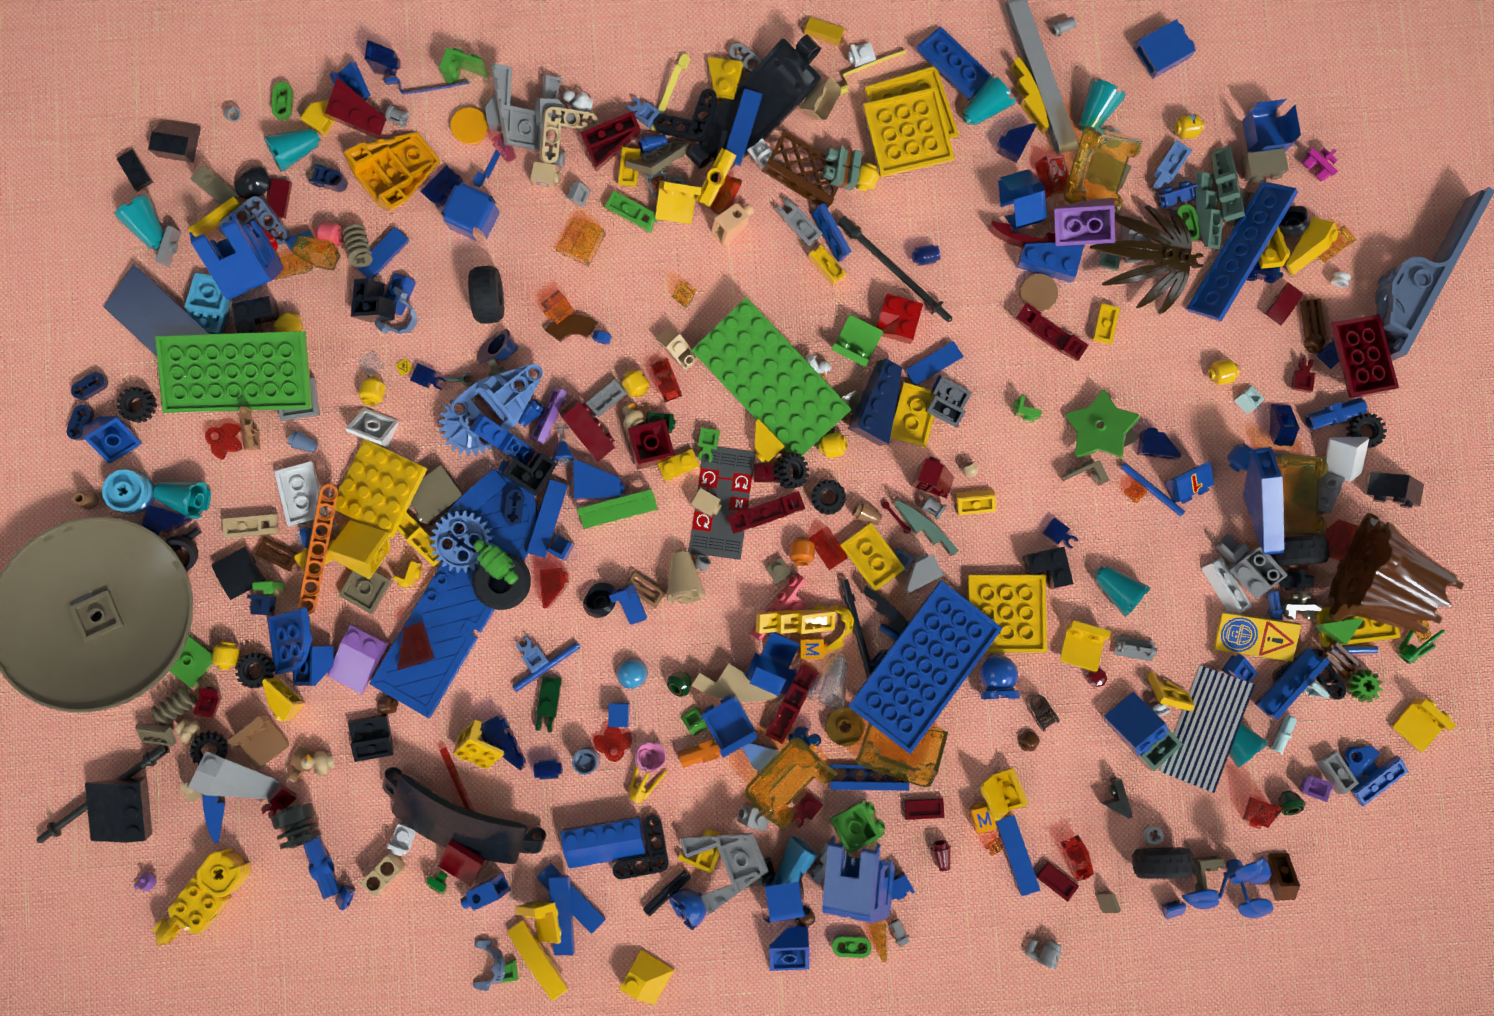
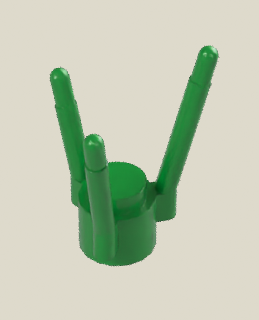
M1410 630L1403 643L1398 647L1401 650L1398 653L1399 657L1408 664L1414 663L1418 658L1436 647L1435 644L1427 646L1440 637L1445 630H1440L1418 648L1413 644L1407 645L1415 632Z

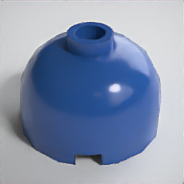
M681 889L673 894L669 901L677 916H681L686 920L683 922L684 925L693 930L706 916L705 904L701 898L703 894L701 892L696 893L691 889Z

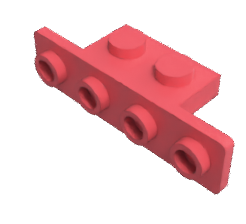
M798 573L791 576L787 585L777 594L776 599L765 612L805 610L808 605L797 597L796 593L805 583L806 578ZM756 624L750 632L759 641L766 635V633L759 634L756 632Z

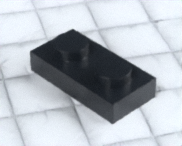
M133 149L116 158L134 190L137 192L154 183L136 151Z

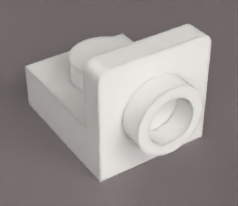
M871 42L857 47L854 44L850 45L847 57L849 63H853L854 69L876 61Z
M398 823L391 843L388 844L387 848L391 849V853L402 856L410 852L417 832L407 825Z

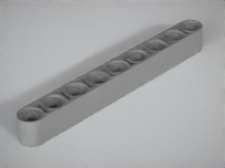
M1007 0L1005 1V10L1024 64L1035 81L1044 103L1049 123L1047 130L1055 152L1060 155L1077 149V140L1028 1Z

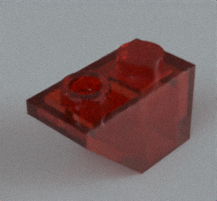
M668 358L650 365L664 402L681 397L682 393Z
M1079 835L1060 842L1064 857L1076 882L1086 880L1094 875L1090 854Z

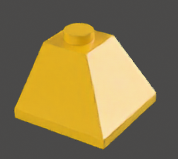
M267 678L262 681L269 708L274 712L273 716L281 722L290 721L306 704L279 678Z
M641 949L624 977L619 990L636 1000L655 1005L675 969Z

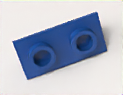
M1184 181L1175 188L1172 186L1162 188L1161 192L1156 193L1155 196L1161 197V200H1159L1160 207L1167 208L1178 204V196L1180 203L1194 199L1196 197V189L1193 187H1197L1198 184Z

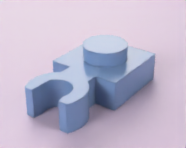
M634 97L633 100L636 106L631 107L628 104L627 108L629 112H634L639 122L650 129L654 124V118L661 114V112L648 102L641 105L640 100Z
M525 637L527 641L525 647H522L520 643L516 645L519 650L525 652L521 658L530 671L534 673L549 661L539 646L536 645L532 648V640Z

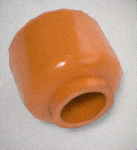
M797 537V540L790 543L789 557L795 565L808 566L814 560L815 545L807 537Z

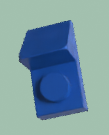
M1240 654L1237 656L1232 655L1222 668L1225 674L1249 683L1257 674V671L1249 661Z

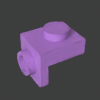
M1308 774L1307 778L1303 777L1300 788L1303 789V794L1328 802L1334 784Z

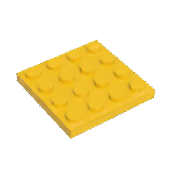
M934 66L865 87L868 102L937 87L950 140L959 136L939 72Z
M937 87L863 104L881 178L954 161L955 157Z
M364 439L338 490L335 510L364 525L390 533L389 537L394 538L427 468Z
M967 575L968 602L1003 628L985 653H1047L1046 575Z

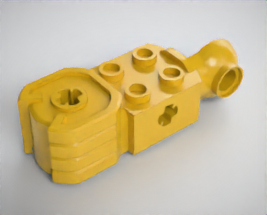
M224 848L210 853L197 869L196 876L190 880L169 907L170 917L168 919L166 917L162 918L153 928L152 932L155 934L156 945L160 947L164 943L169 944L181 931V928L192 934H200L206 931L231 900L230 893L237 891L251 874L250 862L245 864L242 856L237 853H230L232 848Z

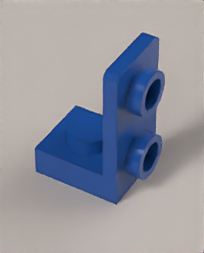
M633 583L618 588L609 595L612 603L616 601L621 603L630 625L647 619L646 612Z

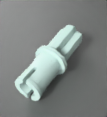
M1290 715L1285 716L1280 730L1276 731L1278 734L1270 748L1271 750L1283 754L1288 740L1292 738L1290 735L1297 722L1296 718Z

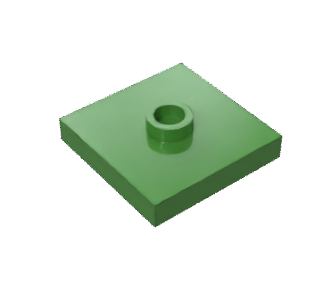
M189 635L182 653L170 669V672L190 688H194L213 664L212 652Z

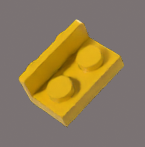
M1279 226L1258 259L1261 269L1283 267L1289 258L1290 251L1285 244L1284 236Z

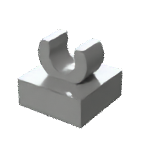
M574 181L573 185H569L571 190L565 197L577 206L584 208L591 190L581 182Z

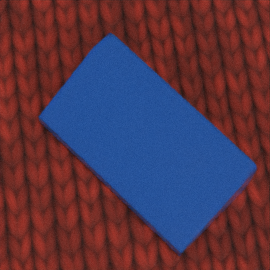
M396 273L393 275L385 298L397 301L395 314L402 316L406 305L398 301L399 298L393 291L394 287H398L408 294L406 298L408 302L416 282L407 276Z

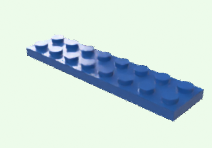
M1266 181L1261 182L1244 211L1245 216L1240 217L1186 309L1189 312L1222 322L1298 194L1296 188Z

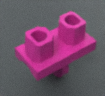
M1324 147L1320 151L1325 156L1323 157L1312 148L1307 153L1308 156H1306L1302 164L1310 170L1317 163L1321 169L1315 176L1322 182L1338 172L1327 161L1329 160L1333 164L1338 161L1333 156L1336 152L1335 149L1329 152Z

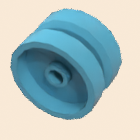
M126 469L117 470L104 481L102 487L103 499L113 510L131 514L141 513L147 510L154 501V484L145 474Z

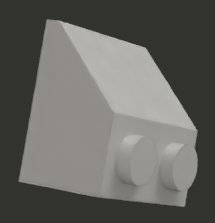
M926 553L914 559L916 563L911 565L903 591L905 594L944 576L934 554L928 556Z

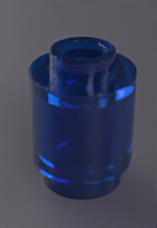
M931 244L915 247L914 252H912L913 263H916L917 266L933 264L941 259L938 245L934 246Z
M558 759L539 760L533 765L534 777L540 780L557 779L560 774H563L562 762H559Z

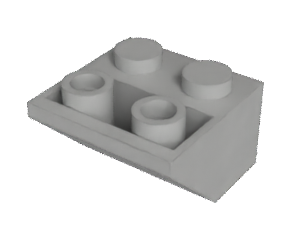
M1261 546L1246 552L1237 562L1229 565V571L1255 599H1258L1288 576L1269 554L1263 555Z

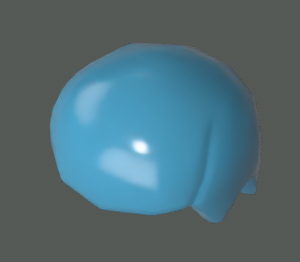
M634 658L624 661L617 671L619 683L627 689L639 687L646 681L648 675L646 664L640 659Z

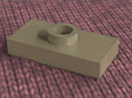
M138 723L135 726L141 742L174 746L177 742L171 727Z

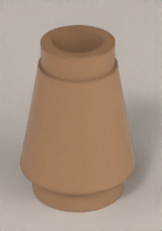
M85 491L74 494L73 501L82 508L91 510L98 505L99 498L95 492Z
M858 502L852 513L857 520L876 525L880 523L882 514L865 502Z

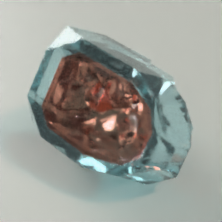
M661 169L655 175L644 173L649 190L656 200L660 181L668 182L664 169Z

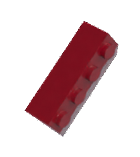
M1380 314L1330 323L1349 398L1377 395L1399 388Z

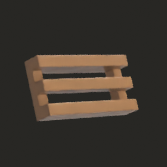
M635 571L625 584L626 586L633 583L636 587L656 599L654 603L637 592L640 599L655 609L666 594L665 591ZM637 577L661 594L658 597L633 579Z

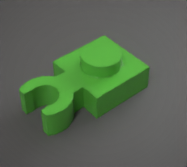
M701 427L698 447L703 448V450L698 455L699 461L702 460L704 454L709 455V463L712 462L713 455L711 449L717 450L720 436L719 430Z

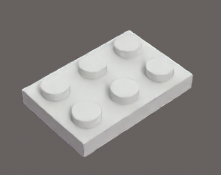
M311 461L274 471L287 526L292 527L313 521L320 488L314 462ZM324 506L319 510L322 515H326Z

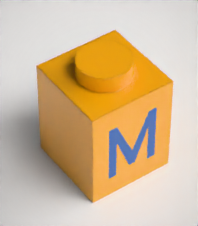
M824 639L800 640V659H824V655H828V644L824 643Z
M984 801L973 804V807L969 808L975 832L979 834L997 829L995 820L989 813L988 804H985Z

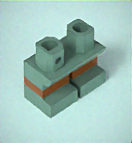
M843 146L839 149L829 148L826 151L825 160L833 162V166L826 165L822 176L829 179L831 185L851 191L858 185L862 151L856 149L854 151L846 150Z

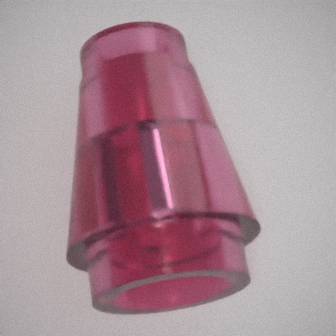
M503 133L492 139L493 146L507 163L517 158L513 146L504 145Z

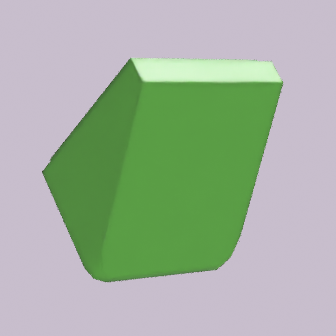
M697 706L681 716L682 721L693 736H696L708 727L705 720L700 717L702 713Z

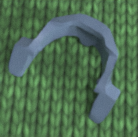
M394 287L393 291L399 298L398 301L410 309L411 317L406 325L399 327L391 326L383 321H376L375 326L385 334L390 330L397 334L410 332L415 328L418 320L414 308L406 300L408 294L402 289Z
M476 940L475 947L488 951L493 957L494 965L491 967V971L494 975L492 979L474 982L473 987L478 990L488 991L490 985L502 982L505 960L502 951L493 947L490 940Z

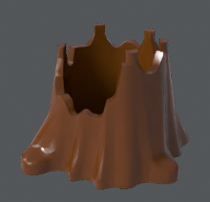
M1367 513L1360 525L1355 529L1351 542L1345 547V555L1337 565V573L1331 582L1328 599L1332 601L1329 618L1339 622L1347 616L1363 617L1425 635L1428 632V628L1422 626L1418 620L1433 621L1439 624L1442 621V617L1435 614L1438 606L1451 607L1452 605L1447 597L1446 587L1454 586L1461 590L1464 583L1457 580L1456 574L1433 561V559L1414 546L1392 523L1387 522L1385 524L1379 520L1378 516Z

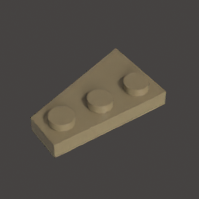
M674 140L657 147V152L640 154L641 158L638 160H626V167L648 173L649 175H655L664 167L671 165L676 159L683 157L691 149V145L689 142Z

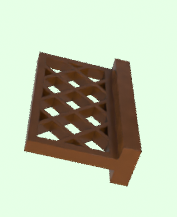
M784 130L762 172L817 206L823 203L826 204L827 208L831 206L839 188L830 184L831 194L829 195L824 192L822 185L830 183V180L821 182L818 172H822L824 168L817 169L814 160L820 159L823 161L824 167L826 165L833 166V162L825 160V155ZM784 138L791 141L792 148L785 149L783 144ZM798 150H806L808 158L801 159ZM794 151L797 160L789 162L786 152ZM782 153L785 163L780 164L773 160L775 155ZM810 161L813 170L805 172L802 162ZM798 163L801 173L796 174L792 172L790 165ZM814 173L817 183L812 184L808 182L806 175Z

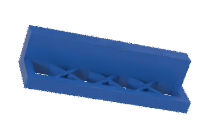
M1306 647L1259 698L1255 705L1269 718L1278 720L1330 661L1327 658L1319 657L1310 648Z
M830 764V789L909 791L908 765ZM834 768L843 769L847 775L842 780H834ZM856 769H862L867 775L862 780H856L851 774ZM876 769H881L886 776L882 780H875L871 774ZM884 769L892 770L889 773H887ZM896 769L903 770V781H895L890 775Z

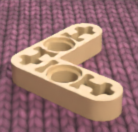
M559 107L545 109L542 117L539 153L541 160L548 164L554 163L558 159L561 127L588 130L598 125L596 115L590 112ZM553 111L554 115L562 116L561 119L555 118L551 121V117H548V114ZM568 113L573 114L575 117L573 124H569L566 121ZM589 117L592 124L588 127V123L580 122V119H588ZM548 130H552L555 133L553 141L548 140L546 137ZM545 143L554 144V147H550V153L553 154V157L549 158V160L548 156H545V152L549 151V146H545Z

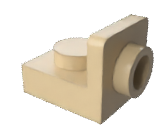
M190 780L180 785V788L185 793L189 802H192L203 796V794L188 788Z

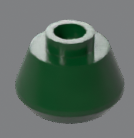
M677 672L667 678V687L674 695L684 697L689 694L692 681L688 673Z
M1290 790L1281 793L1278 799V810L1286 816L1302 812L1306 805L1305 801L1297 793Z

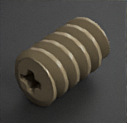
M362 224L348 225L342 231L347 260L349 264L355 267H366L373 260L365 232L366 229Z
M178 687L177 691L179 694L171 692L172 699L167 696L164 698L166 704L159 701V709L156 706L151 707L155 721L160 726L171 724L173 720L185 714L186 710H190L192 705H196V696L190 690H183L181 687Z

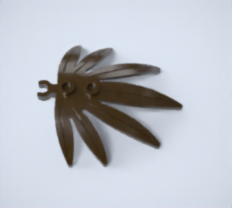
M1146 205L1144 207L1171 239L1157 228L1145 222L1126 216L1115 215L1117 223L1161 244L1147 241L1121 240L1115 241V243L1094 244L1090 246V249L1115 256L1154 261L1156 263L1124 272L1103 282L1102 286L1138 282L1169 271V274L1162 278L1136 306V308H1140L1149 304L1171 286L1159 311V314H1162L1175 303L1184 290L1189 277L1190 266L1194 269L1203 267V264L1197 262V258H1202L1203 254H1191L1192 241L1190 232L1176 211L1172 208L1167 209L1172 219V224L1160 211L1150 205Z

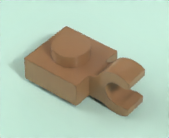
M298 746L290 763L295 768L288 780L295 783L299 782L304 771H311V768L303 769L300 761L307 754L313 757L314 751Z

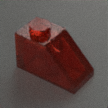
M565 568L539 570L543 609H550L567 588L566 583H569V573L565 572Z
M1249 797L1243 819L1249 821V826L1261 829V826L1269 828L1281 813L1282 807Z

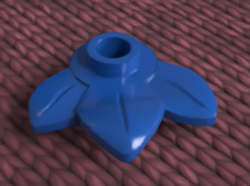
M1351 746L1344 753V759L1348 763V768L1358 783L1362 781L1363 775L1370 776L1378 769L1374 759L1379 756L1380 752L1374 747L1364 746L1359 748ZM1352 753L1356 754L1355 759L1351 758Z

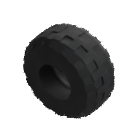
M493 266L474 267L469 271L468 292L475 321L481 324L497 323L503 319L505 310L504 292L499 270Z
M1324 535L1284 537V553L1269 555L1280 566L1326 563L1330 557L1329 542Z
M507 553L515 564L511 571L514 570L519 579L505 593H498L492 588L490 582L491 575L485 571L480 562L473 571L472 587L474 594L482 604L491 609L508 610L514 608L529 593L531 586L529 569L523 560L514 554Z
M1186 847L1135 849L1132 854L1133 871L1138 878H1188L1194 873L1193 853Z

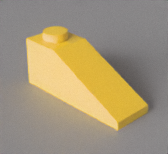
M1315 217L1311 219L1309 227L1303 233L1286 263L1290 275L1296 274L1325 252L1332 242L1337 239L1338 230L1335 222Z

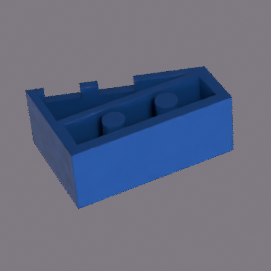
M1056 243L1025 244L1021 249L1016 268L1044 274L1051 278L1071 283L1076 278L1085 244L1056 246Z

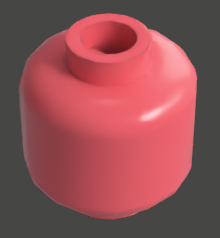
M324 221L316 227L315 237L320 245L337 248L340 244H343V229L337 223Z

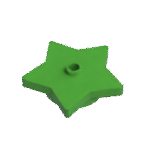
M1102 390L1088 408L1065 414L1077 431L1076 457L1098 451L1123 458L1124 437L1140 419L1137 413L1116 408L1106 390Z

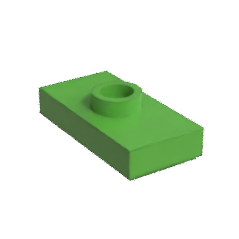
M262 581L252 583L253 590L263 591V594H275L276 590H285V583Z

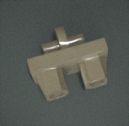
M1305 588L1304 590H1297V593H1291V599H1280L1281 606L1284 609V617L1287 619H1296L1297 610H1302L1303 618L1315 619L1317 610H1322V604H1317L1316 600L1312 599V594L1306 593Z

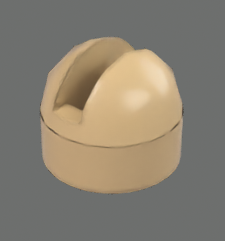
M975 461L961 468L968 477H974L978 473V466Z

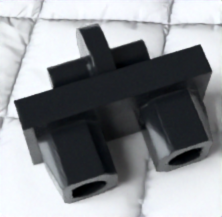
M1306 570L1285 571L1288 576L1278 582L1287 591L1304 590L1306 587H1314L1315 576L1305 575Z

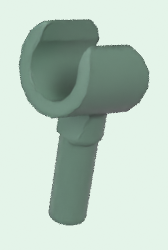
M466 373L462 377L446 376V381L462 382L463 385L470 386L472 383H466L464 379L466 377L472 378V375Z

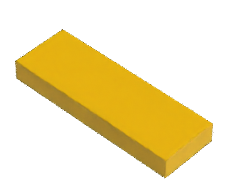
M232 197L187 230L189 233L192 232L195 237L202 234L206 235L219 226V223L241 206L242 203L235 197Z

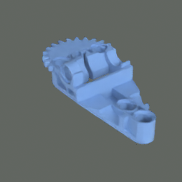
M530 364L478 380L454 401L450 400L451 406H444L447 413H440L445 419L438 421V423L444 425L439 428V431L446 432L441 438L449 439L446 445L453 443L452 451L458 447L459 454L461 455L466 450L467 456L470 455L471 451L477 456L478 450L482 454L485 453V448L491 450L492 444L480 442L479 436L469 430L470 427L467 425L469 421H473L481 413L471 400L479 394L503 422L500 427L510 431L517 425L543 375L542 368L537 364ZM535 370L537 378H531L528 371ZM515 381L522 383V390L515 389ZM457 404L463 406L464 412L461 414L456 413L454 406Z

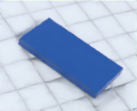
M939 27L916 48L968 100L976 95L988 77L991 76L942 27Z

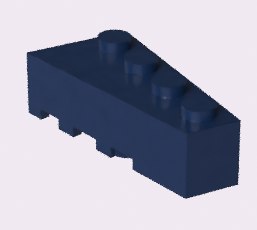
M889 359L876 362L848 427L852 432L879 446L889 445L902 373L901 366Z

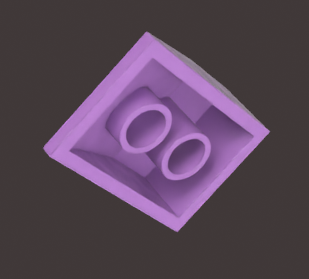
M1115 198L1094 199L1054 208L1056 246L1115 243Z
M350 625L340 643L328 677L363 694L390 642L357 625Z

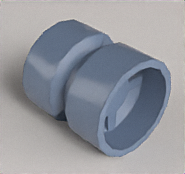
M586 747L576 752L572 759L574 770L582 775H588L595 771L600 765V755L597 750Z

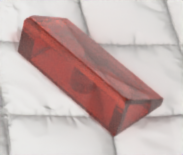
M726 176L725 182L721 186L711 208H708L718 215L729 209L743 180Z
M828 526L808 538L814 543L815 550L828 570L848 559L847 554Z

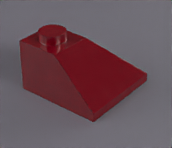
M665 419L628 428L631 450L637 470L655 466L675 457Z

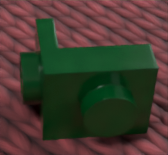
M646 412V423L665 419L668 432L672 433L676 424L674 414Z

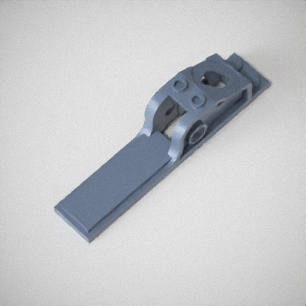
M1487 187L1466 198L1433 261L1418 256L1409 258L1400 265L1390 269L1378 280L1377 285L1379 286L1375 292L1376 315L1380 314L1386 340L1390 341L1388 347L1392 361L1408 354L1490 202L1494 189ZM1388 309V312H1387L1386 316L1383 317L1385 311Z

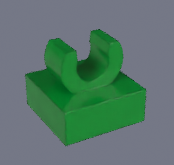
M440 871L436 879L430 876L426 886L444 895L447 886L443 883L448 877L447 874Z

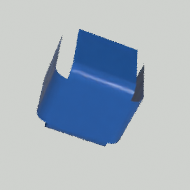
M1287 99L1258 102L1242 120L1248 152L1253 153L1285 148L1286 152L1294 144L1293 142L1301 136L1296 104L1285 115L1276 117L1277 109Z
M1027 169L999 177L1001 179L998 181L1001 207L1014 204L1015 213L1004 216L1014 230L1043 222L1046 219L1045 187L1031 170Z
M463 182L459 186H453L441 210V214L444 216L443 220L450 230L476 242L478 241L473 236L474 227L481 230L487 239L500 212L495 205L497 203L491 195Z
M771 632L762 655L759 656L755 652L746 673V678L750 680L749 684L777 696L779 694H786L799 668L798 665L796 669H789L800 644Z
M772 878L765 883L769 916L765 915L763 911L762 916L766 922L805 917L810 913V905L806 910H803L799 881L772 886L774 879Z

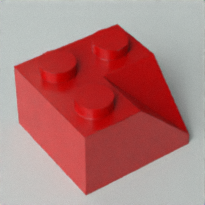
M887 293L877 323V328L883 330L882 336L911 344L915 336L923 303Z

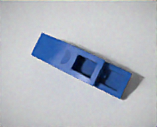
M481 413L469 429L505 454L516 458L525 465L528 464L536 451Z

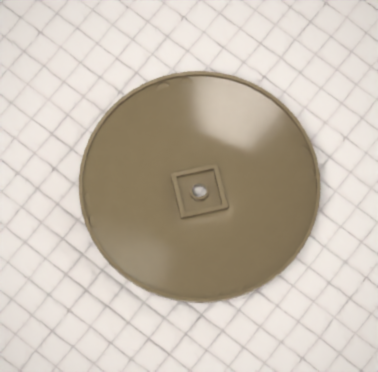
M80 518L64 522L40 533L26 543L10 559L0 574V672L13 688L26 698L47 708L63 712H99L116 708L140 697L153 688L170 671L182 653L190 633L194 608L193 593L187 571L180 558L163 539L152 531L136 523L119 518ZM89 590L92 591L94 596L71 606L73 601L88 595ZM100 611L102 613L101 619L96 622L93 621L94 613Z

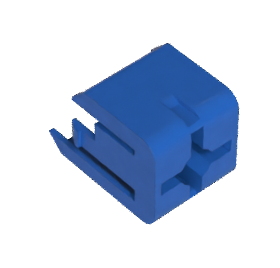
M231 213L232 221L221 225L227 237L226 239L219 242L212 239L209 242L205 234L195 237L192 232L189 233L191 244L220 291L228 300L248 292L250 288H257L274 280L283 270L281 260L260 225L255 221H251L252 226L247 223L241 226L234 213Z
M832 836L827 850L822 900L823 913L844 918L850 917L853 920L876 923L888 918L891 911L895 867L890 859L888 864L885 859L879 860L881 844H877L875 850L863 848L860 859L849 857L848 852L844 851V845L835 843V836Z

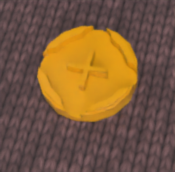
M472 107L462 108L452 117L450 124L451 132L460 143L476 145L487 136L488 122L480 110Z

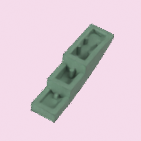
M1230 145L1211 151L1214 176L1218 186L1219 199L1222 203L1225 221L1245 216Z
M1196 172V184H1198L1195 191L1196 210L1203 243L1206 248L1220 249L1223 211L1218 210L1219 193L1213 192L1214 174Z
M899 500L893 503L915 535L922 530L932 545L940 542L950 557L959 552L950 539L929 519Z

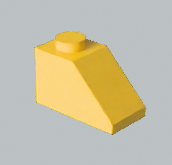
M329 100L311 103L308 108L304 109L300 118L307 127L314 131L316 130L323 137L326 136L335 122L324 117Z
M758 419L755 430V451L757 452L755 456L762 463L764 461L770 463L784 450L785 446Z

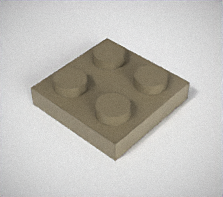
M352 571L338 596L366 612L374 614L393 581L376 571L370 580Z

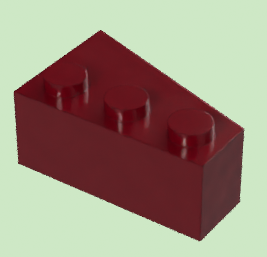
M337 77L324 117L379 139L386 118Z
M631 111L580 133L597 172L622 150V147H626L641 131L634 112Z
M576 399L559 414L598 462L616 448L612 444L615 440L609 433L604 434L601 430L603 425L597 418L592 419L589 415L591 410L585 402L580 404Z
M934 457L925 458L918 465L911 486L947 499L954 476L944 464L940 463L941 460Z

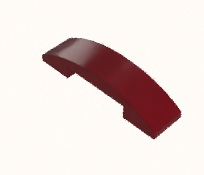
M992 221L988 228L1000 240L1021 248L1025 244L1056 243L1055 233L1048 232L1043 239L1009 232L1010 224Z
M1025 303L1015 319L1047 345L1079 361L1089 345L1074 334L1069 335L1041 316L1042 313Z
M797 491L753 508L730 514L727 518L733 534L802 511L805 509L800 492Z

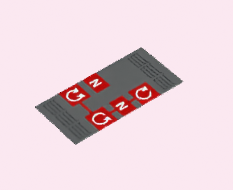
M717 447V450L711 449L713 455L711 463H709V455L704 454L702 456L698 491L702 488L721 500L719 504L722 507L718 514H713L712 517L695 509L689 553L741 560L745 531L733 534L727 516L748 509L756 452Z

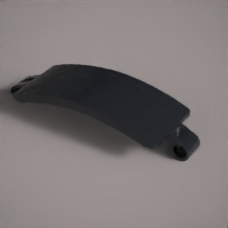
M808 34L798 41L795 49L786 39L782 38L737 87L734 100L725 98L715 108L706 138L695 144L687 152V157L699 169L704 168L713 161L720 130L728 131L724 147L726 149L744 89L762 93L763 96L746 148L745 158L749 154L747 150L761 139L765 140L819 83L821 77L810 64L821 51V47ZM698 124L699 128L698 131L695 132V135H698V133L701 132L700 124Z
M390 767L384 773L382 788L394 800L392 813L408 827L444 848L447 847L452 839L484 860L505 864H516L520 853L535 854L541 852L546 832L542 828L534 827L526 834L527 825L483 815L455 805L431 792L410 776L402 774V771L396 767Z

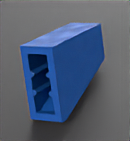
M573 460L574 499H616L625 494V482H622L621 478L579 460Z

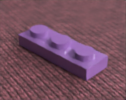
M553 388L542 412L543 414H541L530 439L544 444L549 438L552 424L558 419V411L566 401L567 391L561 388Z

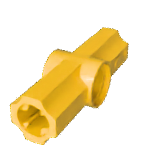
M721 148L711 170L707 174V178L701 188V194L696 198L698 202L711 208L736 158V155ZM715 173L721 175V180L717 183L711 181V176Z

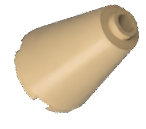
M685 549L675 550L670 559L667 602L675 604L674 601H680V604L700 601V596L705 598V591L691 555Z

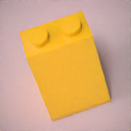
M350 520L347 525L344 524L341 527L336 540L333 539L329 543V558L370 580L391 550L390 533Z

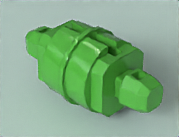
M478 540L473 545L474 549L481 553L477 558L480 561V565L493 578L495 577L499 580L505 577L504 580L509 584H514L519 579L514 570L511 571L515 566L512 559L499 546L497 547L495 544L488 546L483 540Z

